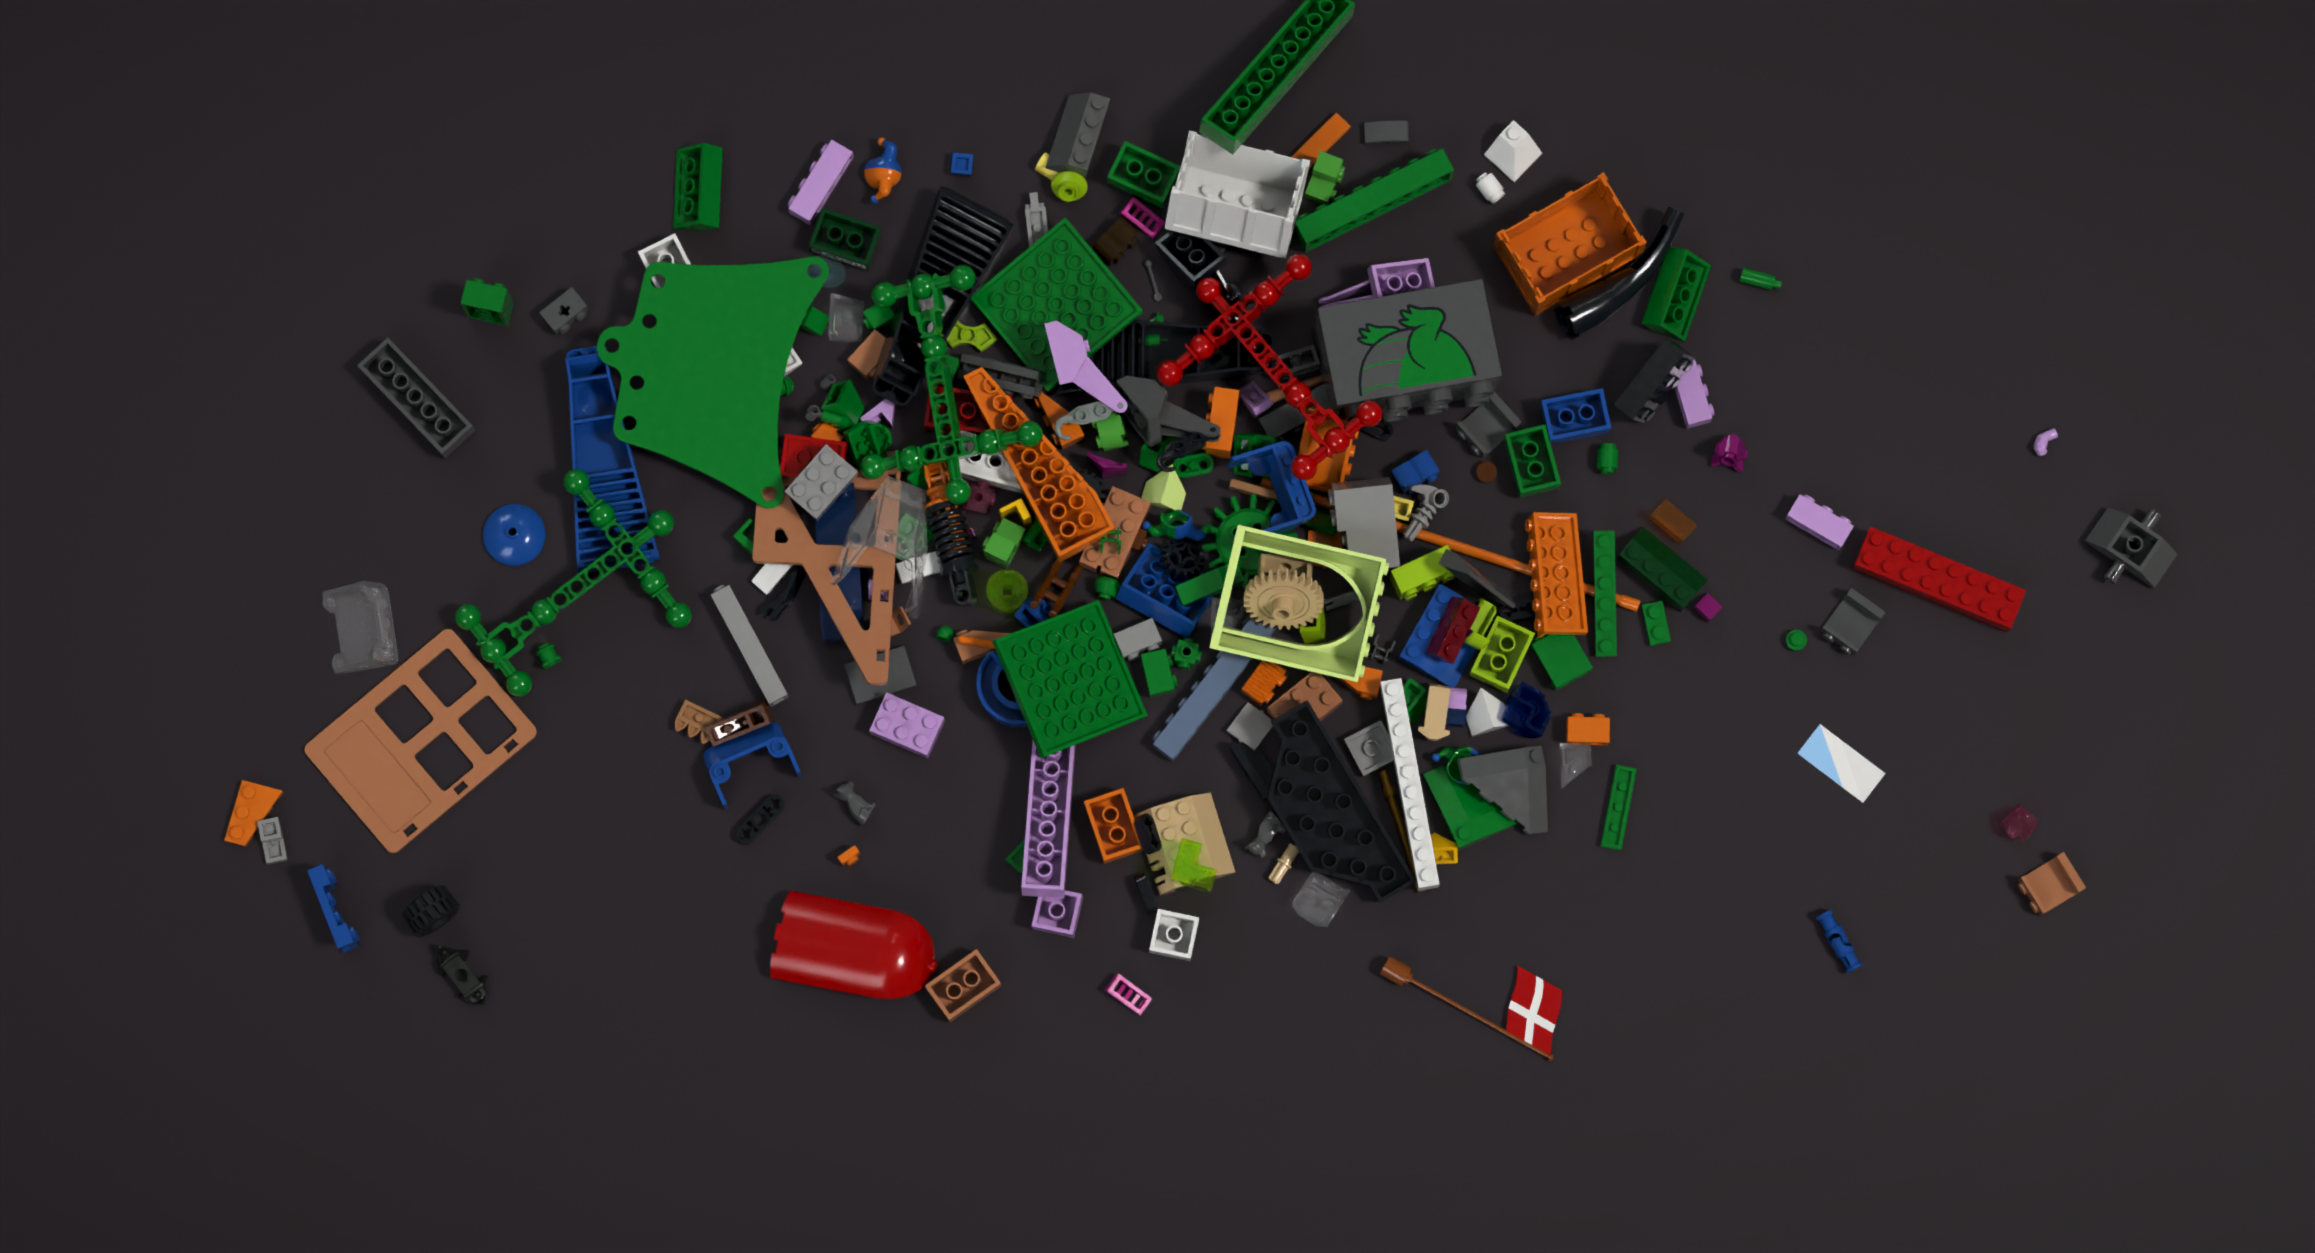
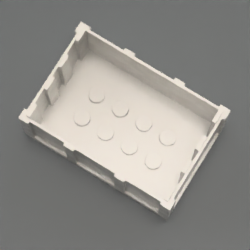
M1189 130L1184 158L1176 184L1172 187L1165 229L1286 259L1304 194L1310 160L1303 158L1300 160L1276 154L1274 151H1264L1241 145L1232 155L1204 135Z

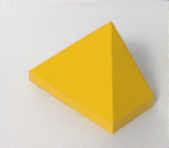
M1435 832L1431 834L1436 864L1458 863V846L1456 843Z

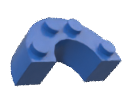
M991 650L985 656L978 669L976 685L980 703L988 715L997 722L1010 727H1028L1018 703L1007 700L1002 696L998 688L1000 676L1004 673V669L999 657Z

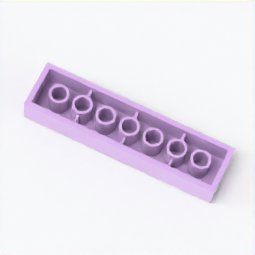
M1034 741L1032 742L1021 885L1022 896L1064 898L1076 745L1041 758Z

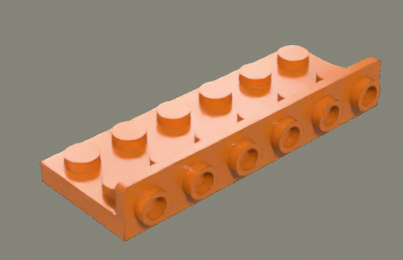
M1533 512L1525 521V530L1528 532L1527 551L1530 552L1528 566L1529 571L1532 572L1530 588L1534 594L1532 609L1536 615L1534 629L1537 631V637L1542 638L1546 634L1586 635L1588 633L1577 513Z

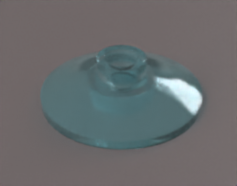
M815 256L822 258L829 267V275L823 287H837L841 285L846 278L844 266L837 260L824 256ZM811 264L807 269L808 275L812 278L819 277L821 275V267L817 264Z

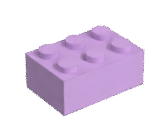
M886 692L869 731L873 736L928 759L945 719L943 716Z

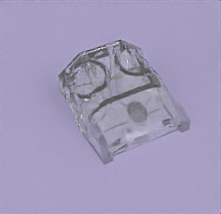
M1313 871L1294 899L1292 906L1300 917L1313 925L1328 927L1350 893V890L1342 888L1320 873Z

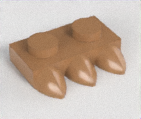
M685 699L676 717L675 729L678 732L689 725V738L696 736L701 731V742L705 744L710 741L705 727L723 719V717Z

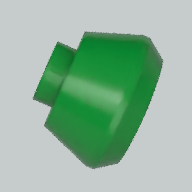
M1098 576L1094 580L1095 593L1098 594V598L1110 601L1111 598L1117 596L1121 587L1120 581L1106 576Z

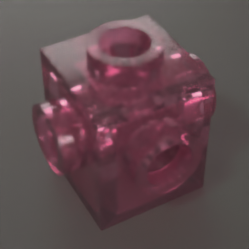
M978 481L977 484H971V496L967 501L966 509L985 514L989 513L990 507L994 506L996 501L994 488H990L989 483ZM979 494H982V500H980Z
M2019 804L2001 822L2006 828L2005 833L2013 840L2017 838L2022 842L2040 825L2033 813Z

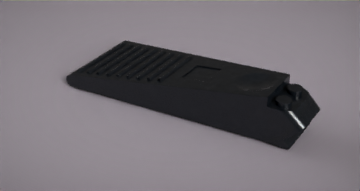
M941 186L936 195L907 279L912 281L915 276L921 273H927L931 276L937 273L939 277L949 275L953 268L959 265H967L973 269L976 281L972 288L966 291H959L954 287L941 289L946 307L945 312L942 313V334L944 335L942 338L946 341L1014 224L1010 223L1005 217L958 192ZM907 296L899 299L875 366L876 370L872 382V389L877 395L899 406L907 405L912 397L916 396L926 375V362H924L926 358L921 352L923 339H920V336L922 334L919 332L915 316L909 313ZM933 296L926 300L918 299L921 312L934 307ZM932 322L927 327L928 332H931L934 328Z
M1134 320L1089 359L1115 389L1116 380L1125 376L1156 380L1162 386L1163 384L1157 378V368L1166 360H1177L1188 351L1184 345L1187 344L1189 346L1193 336L1205 334L1203 330H1207L1208 326ZM1261 328L1255 329L1274 351L1273 335L1268 331H1263ZM1223 330L1216 331L1214 337L1220 336ZM1246 332L1243 338L1250 337L1252 332ZM1149 334H1160V346H1149ZM1138 335H1141V346H1138ZM1234 336L1226 344L1220 345L1219 349L1215 347L1212 356L1208 359L1200 360V365L1195 360L1185 368L1182 379L1178 384L1242 378L1266 372ZM1264 347L1257 348L1255 353H1261ZM1271 362L1268 368H1274V362ZM1073 382L1063 385L1058 383L1051 389L1053 396L1088 393Z

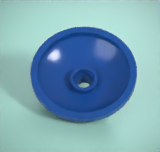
M508 504L502 506L488 517L484 525L483 541L485 548L493 559L504 565L520 566L531 562L539 555L545 544L546 530L542 519L533 509L525 505ZM511 529L517 531L513 536L509 535Z

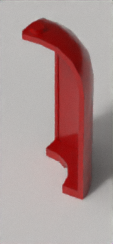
M789 891L781 909L783 920L781 924L777 923L774 940H778L775 953L772 952L770 978L872 998L895 999L909 996L921 990L929 981L932 973H935L937 970L938 962L935 960V950L931 936L922 924L909 915L891 909Z

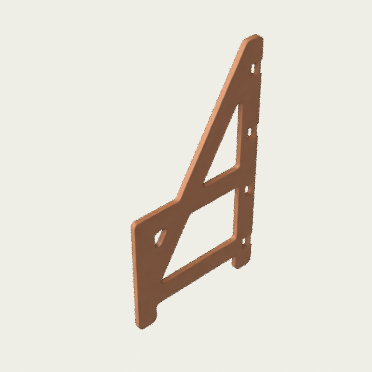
M778 448V460L781 466V450ZM895 451L886 452L888 454L887 457L895 456ZM854 468L859 473L851 482L854 483L856 490L878 491L876 540L874 546L815 544L789 496L785 493V489L792 484L796 477L781 476L784 489L782 502L774 508H765L756 503L753 562L759 564L803 566L866 682L869 685H885L888 682L901 471L898 468L886 470L882 477L870 480L862 474L861 470ZM888 475H895V485L888 484ZM773 487L764 488L762 491L763 498L767 501L774 500L776 490ZM777 530H782L788 539L786 543H777L775 541ZM885 533H892L891 543L884 542ZM830 567H864L874 570L869 630L865 631L861 628L829 570ZM881 592H888V602L880 601ZM884 651V662L877 661V652Z

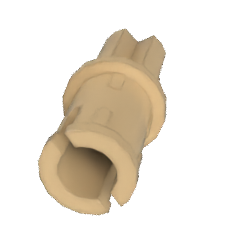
M1289 843L1281 858L1277 859V864L1268 877L1271 882L1279 884L1287 870L1292 868L1290 865L1299 853L1296 846Z

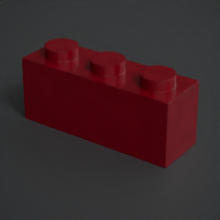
M1452 596L1425 653L1441 662L1454 664L1480 607L1465 598Z

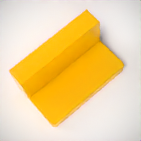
M1022 498L999 509L1001 520L1017 513L1024 528L1032 524L1031 515Z

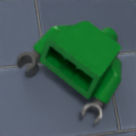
M827 375L820 383L823 389L830 390L821 407L823 412L820 411L817 405H811L807 409L808 413L805 415V418L809 421H814L816 417H819L822 421L835 425L839 430L851 428L861 422L860 417L864 411V405L850 379L836 382L833 375Z

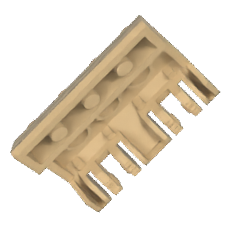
M1211 792L1184 797L1149 808L1134 815L1135 818L1145 813L1151 815L1161 840L1162 846L1159 851L1151 855L1146 854L1149 864L1159 862L1150 867L1151 871H1159L1164 868L1166 874L1154 879L1155 884L1165 882L1157 886L1159 896L1174 892L1177 888L1213 877L1217 879L1236 873Z

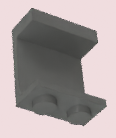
M1495 392L1489 396L1490 402L1488 404L1479 406L1462 422L1459 421L1456 424L1458 436L1462 440L1466 439L1471 444L1470 449L1477 456L1481 455L1482 458L1504 441L1505 434L1516 431L1522 423Z
M1851 588L1821 629L1822 636L1831 643L1835 641L1839 644V648L1844 653L1855 655L1886 612Z

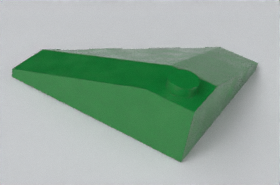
M1440 766L1423 774L1450 836L1458 846V851L1519 824L1517 820L1512 822L1500 812L1502 808L1494 801L1488 803L1478 794L1480 790L1472 783L1469 785L1460 784L1452 780L1447 773V767Z

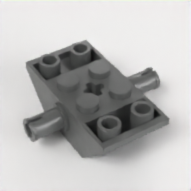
M2108 507L2084 541L2114 562L2104 575V578L2108 580L2114 574L2109 581L2110 583L2115 584L2125 569L2152 588H2155L2178 555L2164 538L2152 531V528L2161 517L2157 512L2151 519L2155 510L2149 509V512L2140 523L2130 515ZM2132 542L2135 544V549L2130 548Z

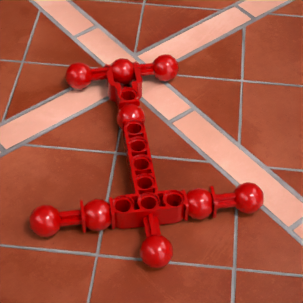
M1303 254L1291 256L1283 273L1274 280L1268 276V281H1262L1257 284L1254 293L1250 291V295L1244 296V302L1239 300L1232 306L1221 295L1222 286L1218 280L1208 277L1200 280L1197 284L1196 295L1202 302L1212 303L1221 315L1208 326L1207 330H1203L1205 334L1193 336L1189 346L1187 344L1184 345L1188 351L1177 360L1162 362L1157 368V378L1165 386L1178 384L1182 379L1185 368L1195 360L1200 365V360H1205L1212 356L1215 347L1219 349L1220 345L1226 344L1235 336L1279 389L1283 391L1286 402L1291 407L1297 408L1308 422L1307 430L1320 447L1310 455L1301 454L1296 456L1291 464V472L1299 480H1309L1316 474L1317 464L1326 457L1332 459L1333 453L1340 454L1346 451L1349 447L1350 439H1355L1354 434L1364 426L1373 427L1381 421L1383 414L1382 408L1378 403L1365 401L1358 406L1356 417L1344 425L1332 409H1324L1313 399L1310 388L1293 376L1289 368L1250 324L1261 314L1262 310H1266L1265 307L1276 304L1279 296H1284L1282 289L1294 279L1303 280L1310 275L1312 262ZM1249 304H1255L1253 309L1246 310ZM1239 317L1236 323H1230L1232 318ZM1223 330L1220 336L1214 337L1216 331ZM1246 332H1252L1250 337L1243 338ZM1264 347L1261 353H1255L1257 348ZM1271 362H1277L1274 368H1268ZM1284 377H1290L1287 383H1281ZM1316 407L1313 413H1306L1308 408ZM1331 419L1339 428L1329 429L1322 440L1316 432L1317 426L1323 425L1325 420L1329 421Z

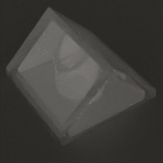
M834 293L830 295L828 330L830 341L862 342L864 301Z

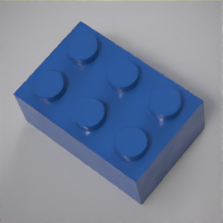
M1603 388L1541 400L1540 409L1551 445L1608 434L1611 431Z

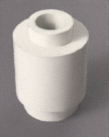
M1485 172L1476 179L1478 182L1476 187L1486 200L1491 201L1492 204L1505 195L1504 188L1492 173L1487 174Z

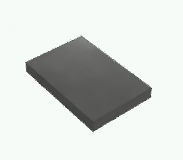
M904 646L890 650L888 682L882 686L869 685L855 661L844 664L857 705L884 697L886 692L894 694L917 686ZM884 652L877 654V661L884 662Z

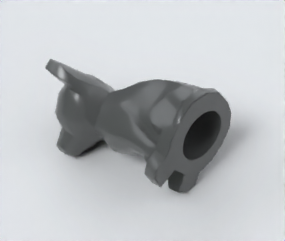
M849 781L847 784H842L837 788V793L833 797L846 801L851 815L863 826L876 803H867L860 795L854 793V783Z
M1272 811L1268 812L1261 821L1257 838L1250 841L1245 847V850L1249 849L1252 854L1260 855L1262 858L1267 854L1265 845L1271 842L1277 833H1284L1286 831Z

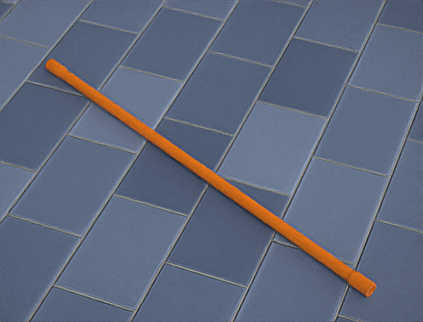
M1263 477L1260 487L1274 490L1270 478ZM1315 494L1313 502L1317 506L1334 510V507L1330 506L1329 498ZM1396 521L1397 532L1403 534L1409 525ZM1423 529L1415 537L1441 547L1448 545L1450 550L1532 576V572L1529 571V564ZM1583 582L1584 594L1595 597V586ZM1616 593V604L1618 606L1637 612L1641 600Z

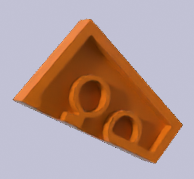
M242 780L224 841L246 847L258 830L257 821L264 820L266 815L272 810L275 802L283 794V791Z

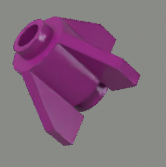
M1736 434L1724 436L1716 444L1715 454L1711 459L1710 465L1714 467L1722 463L1726 466H1733L1736 471L1742 472L1743 459H1747L1748 454L1743 440Z

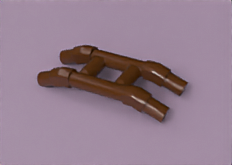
M1056 557L1031 601L1030 607L1036 609L1043 598L1054 602L1048 614L1049 617L1057 616L1075 586L1083 566L1076 564L1066 582L1056 576L1064 560L1059 562ZM1051 583L1062 588L1060 595L1048 590Z

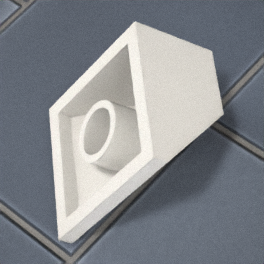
M1513 120L1496 138L1484 156L1515 183L1542 155V152L1531 136Z

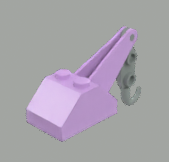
M1058 321L1045 323L1059 384L1063 385L1073 382L1100 400L1078 406L1055 422L1054 430L1057 437L1062 440H1071V436L1062 434L1061 427L1063 424L1084 425L1104 420L1113 411L1118 413L1125 412L1128 404L1088 358L1087 352H1091L1088 339L1083 340L1082 335Z

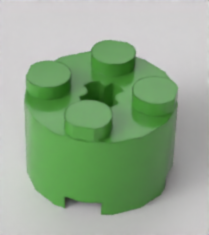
M1116 411L1111 412L1110 416L1104 420L1092 422L1093 428L1098 429L1099 433L1096 436L1098 448L1103 449L1104 452L1129 446V442L1127 440L1124 441V437H1127L1123 417H1120V414L1117 415Z

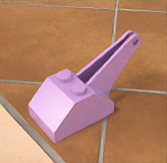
M1429 258L1371 265L1367 268L1369 280L1331 296L1321 298L1318 302L1319 304H1326L1321 307L1434 288ZM1372 289L1373 295L1338 301Z

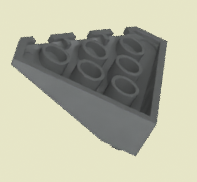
M1542 746L1525 747L1457 760L1461 780L1467 785L1472 783L1480 790L1478 794L1488 803L1494 801L1502 808L1500 812L1510 821L1517 820L1524 826L1522 830L1527 835L1548 832L1546 765Z

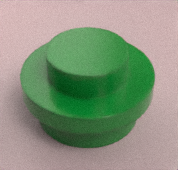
M1792 630L1786 636V644L1791 650H1802L1807 643L1806 635L1800 630Z

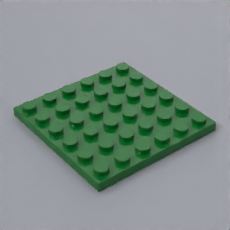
M1066 217L971 297L972 301L1027 367L1046 371L1043 387L1048 392L1059 383L1045 323L1058 321L1082 335L1083 340L1088 339L1091 352H1087V356L1090 358L1144 313Z
M1099 600L992 641L1041 758L1148 716Z

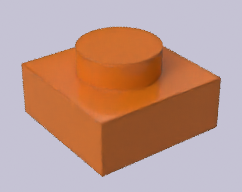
M854 845L838 856V860L843 866L846 864L851 866L859 860L860 852Z

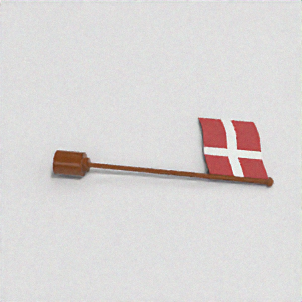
M1391 956L1388 957L1380 975L1401 987L1403 983L1408 985L1410 981L1548 1058L1547 1061L1553 1060L1554 1056L1551 1053L1552 1037L1561 1008V989L1517 965L1516 984L1508 1007L1505 1030L1413 979V973L1410 972L1411 967Z

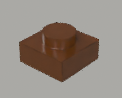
M1139 529L1132 545L1133 552L1139 554L1141 549L1145 550L1150 538H1147L1146 530Z

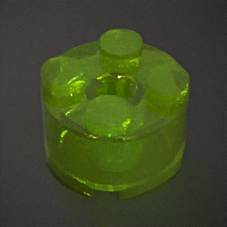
M1000 570L994 573L988 580L986 587L987 600L996 612L1004 615L1015 614L1022 604L1028 600V585L1025 578L1019 572ZM1011 589V595H1004L1003 590Z

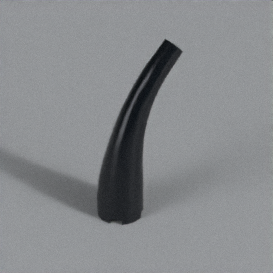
M1668 207L1654 238L1643 253L1628 267L1599 283L1555 303L1557 305L1554 308L1555 316L1559 325H1564L1569 331L1565 334L1569 339L1574 340L1600 326L1634 297L1651 278L1664 259L1678 233L1685 213Z

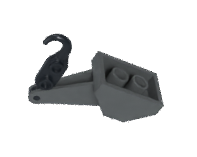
M1125 376L1116 380V390L1128 404L1127 410L1122 415L1150 448L1161 443L1163 435L1182 438L1172 443L1165 452L1158 456L1156 465L1161 471L1172 472L1176 470V467L1164 466V461L1171 458H1183L1203 448L1207 441L1216 442L1220 439L1221 434L1218 425L1168 402L1166 389L1160 386L1156 380Z

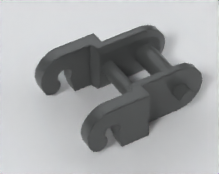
M1377 633L1373 643L1374 651L1373 653L1370 652L1369 655H1371V660L1374 657L1382 660L1384 664L1385 661L1388 662L1387 656L1389 653L1392 654L1396 640L1393 641L1390 649H1384L1377 644L1380 636ZM1376 650L1386 652L1385 657L1376 654Z

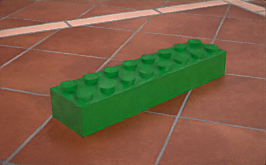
M1443 148L1438 151L1437 149L1426 153V157L1420 160L1418 158L1411 160L1407 163L1408 166L1402 169L1397 167L1391 170L1389 175L1384 178L1379 176L1370 182L1371 184L1366 187L1361 185L1353 189L1352 194L1346 197L1341 195L1333 200L1334 203L1328 206L1326 204L1320 205L1315 209L1316 212L1310 215L1305 213L1297 217L1294 233L1304 252L1306 253L1451 181L1454 169Z

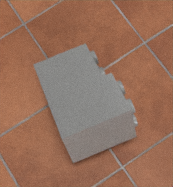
M1390 477L1331 483L1332 489L1328 490L1330 506L1334 507V510H1330L1331 523L1341 533V541L1343 546H1346V550L1384 558L1386 563H1389V568L1400 567L1393 487Z

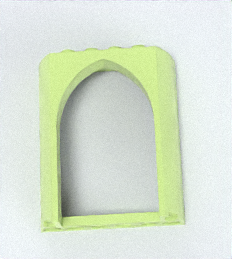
M1238 525L1209 648L1358 682V678H1363L1365 666L1362 665L1363 657H1368L1370 643H1367L1368 636H1373L1375 625L1372 619L1373 616L1377 617L1380 604L1377 602L1378 595L1382 596L1385 584L1382 582V576H1387L1389 563H1386L1384 558ZM1242 546L1315 562L1333 569L1342 575L1354 588L1361 602L1363 612L1359 622L1349 632L1335 640L1320 644L1296 643L1223 626Z

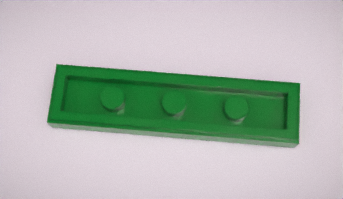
M1616 764L1600 845L1602 848L1617 851L1622 849L1637 768Z

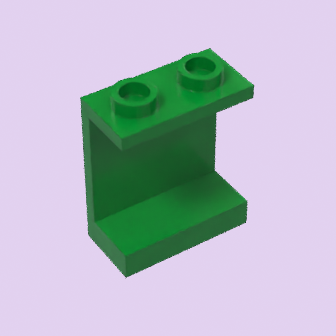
M1575 635L1537 637L1533 640L1534 643L1530 647L1532 651L1535 650L1552 680L1551 685L1555 691L1591 672L1593 669Z

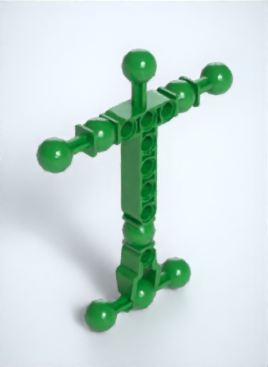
M959 265L953 268L949 275L939 277L937 273L933 276L921 273L915 276L912 281L907 279L906 284L894 286L889 282H881L873 288L872 299L881 308H888L894 305L897 298L908 297L909 313L915 316L919 332L922 334L920 336V339H923L921 352L926 358L924 359V362H926L925 372L937 442L926 444L923 447L909 445L902 450H895V456L882 458L876 453L866 455L860 462L862 474L870 480H876L882 477L886 470L898 468L899 471L914 472L922 466L947 462L950 481L945 487V496L950 503L955 505L965 503L971 496L969 484L962 479L960 459L974 457L979 454L994 455L1000 452V450L1006 451L1007 445L1019 442L1025 447H1033L1039 444L1043 436V431L1038 423L1026 421L1020 424L1017 430L1004 433L1002 429H987L981 432L980 435L975 434L973 437H961L950 367L946 362L948 359L945 356L947 344L942 338L944 337L942 334V313L945 312L946 307L941 289L954 287L956 290L966 291L972 288L976 281V275L973 269L967 265ZM933 296L934 307L921 312L918 299L926 300ZM932 322L934 328L931 332H928V324ZM939 363L940 371L935 373L934 367ZM943 384L944 390L939 394L938 386ZM944 404H946L947 412L945 414H942L941 408ZM947 425H950L951 431L946 435L944 429ZM970 441H972L974 447L969 452L967 445ZM953 445L954 452L952 455H949L948 448ZM933 449L935 455L930 460L928 457V453L930 450Z
M578 468L571 469L565 474L563 485L566 491L581 497L588 507L586 512L589 513L590 522L595 527L601 528L602 531L605 530L606 537L614 547L557 589L551 598L547 597L546 599L536 601L532 605L531 610L527 612L528 616H523L511 624L503 622L490 633L480 623L481 613L475 605L463 604L455 612L456 624L461 629L470 630L478 640L476 645L481 646L480 654L486 662L494 664V669L499 668L506 676V688L511 695L523 697L531 691L533 685L530 675L521 670L517 671L508 659L524 648V641L536 630L537 626L540 628L541 625L551 624L556 619L557 613H560L559 609L568 607L625 562L634 573L639 574L638 579H640L642 590L646 594L652 595V599L657 597L666 608L665 616L670 626L678 629L684 628L690 623L692 619L690 607L685 603L675 601L667 590L669 584L666 585L664 573L654 569L653 566L650 567L649 560L639 548L655 535L666 536L673 530L674 518L668 511L657 510L649 516L648 525L631 538L624 527L616 523L617 518H615L613 507L609 503L603 502V498L598 500L590 490V478L584 470ZM612 526H618L621 530L617 538H612L609 535V529ZM629 542L633 545L634 549L631 554L626 555L622 552V545ZM613 555L616 557L617 563L614 567H608L605 564L607 556ZM639 559H643L646 562V568L643 571L635 569L634 564ZM592 568H597L600 572V576L596 580H591L588 576V572ZM574 581L582 582L583 590L581 592L575 593L572 590V583ZM559 593L566 596V603L562 606L557 605L555 602V596ZM525 619H530L533 623V627L529 631H525L521 627V623ZM506 628L511 631V636L518 640V645L508 653L505 643L495 637Z

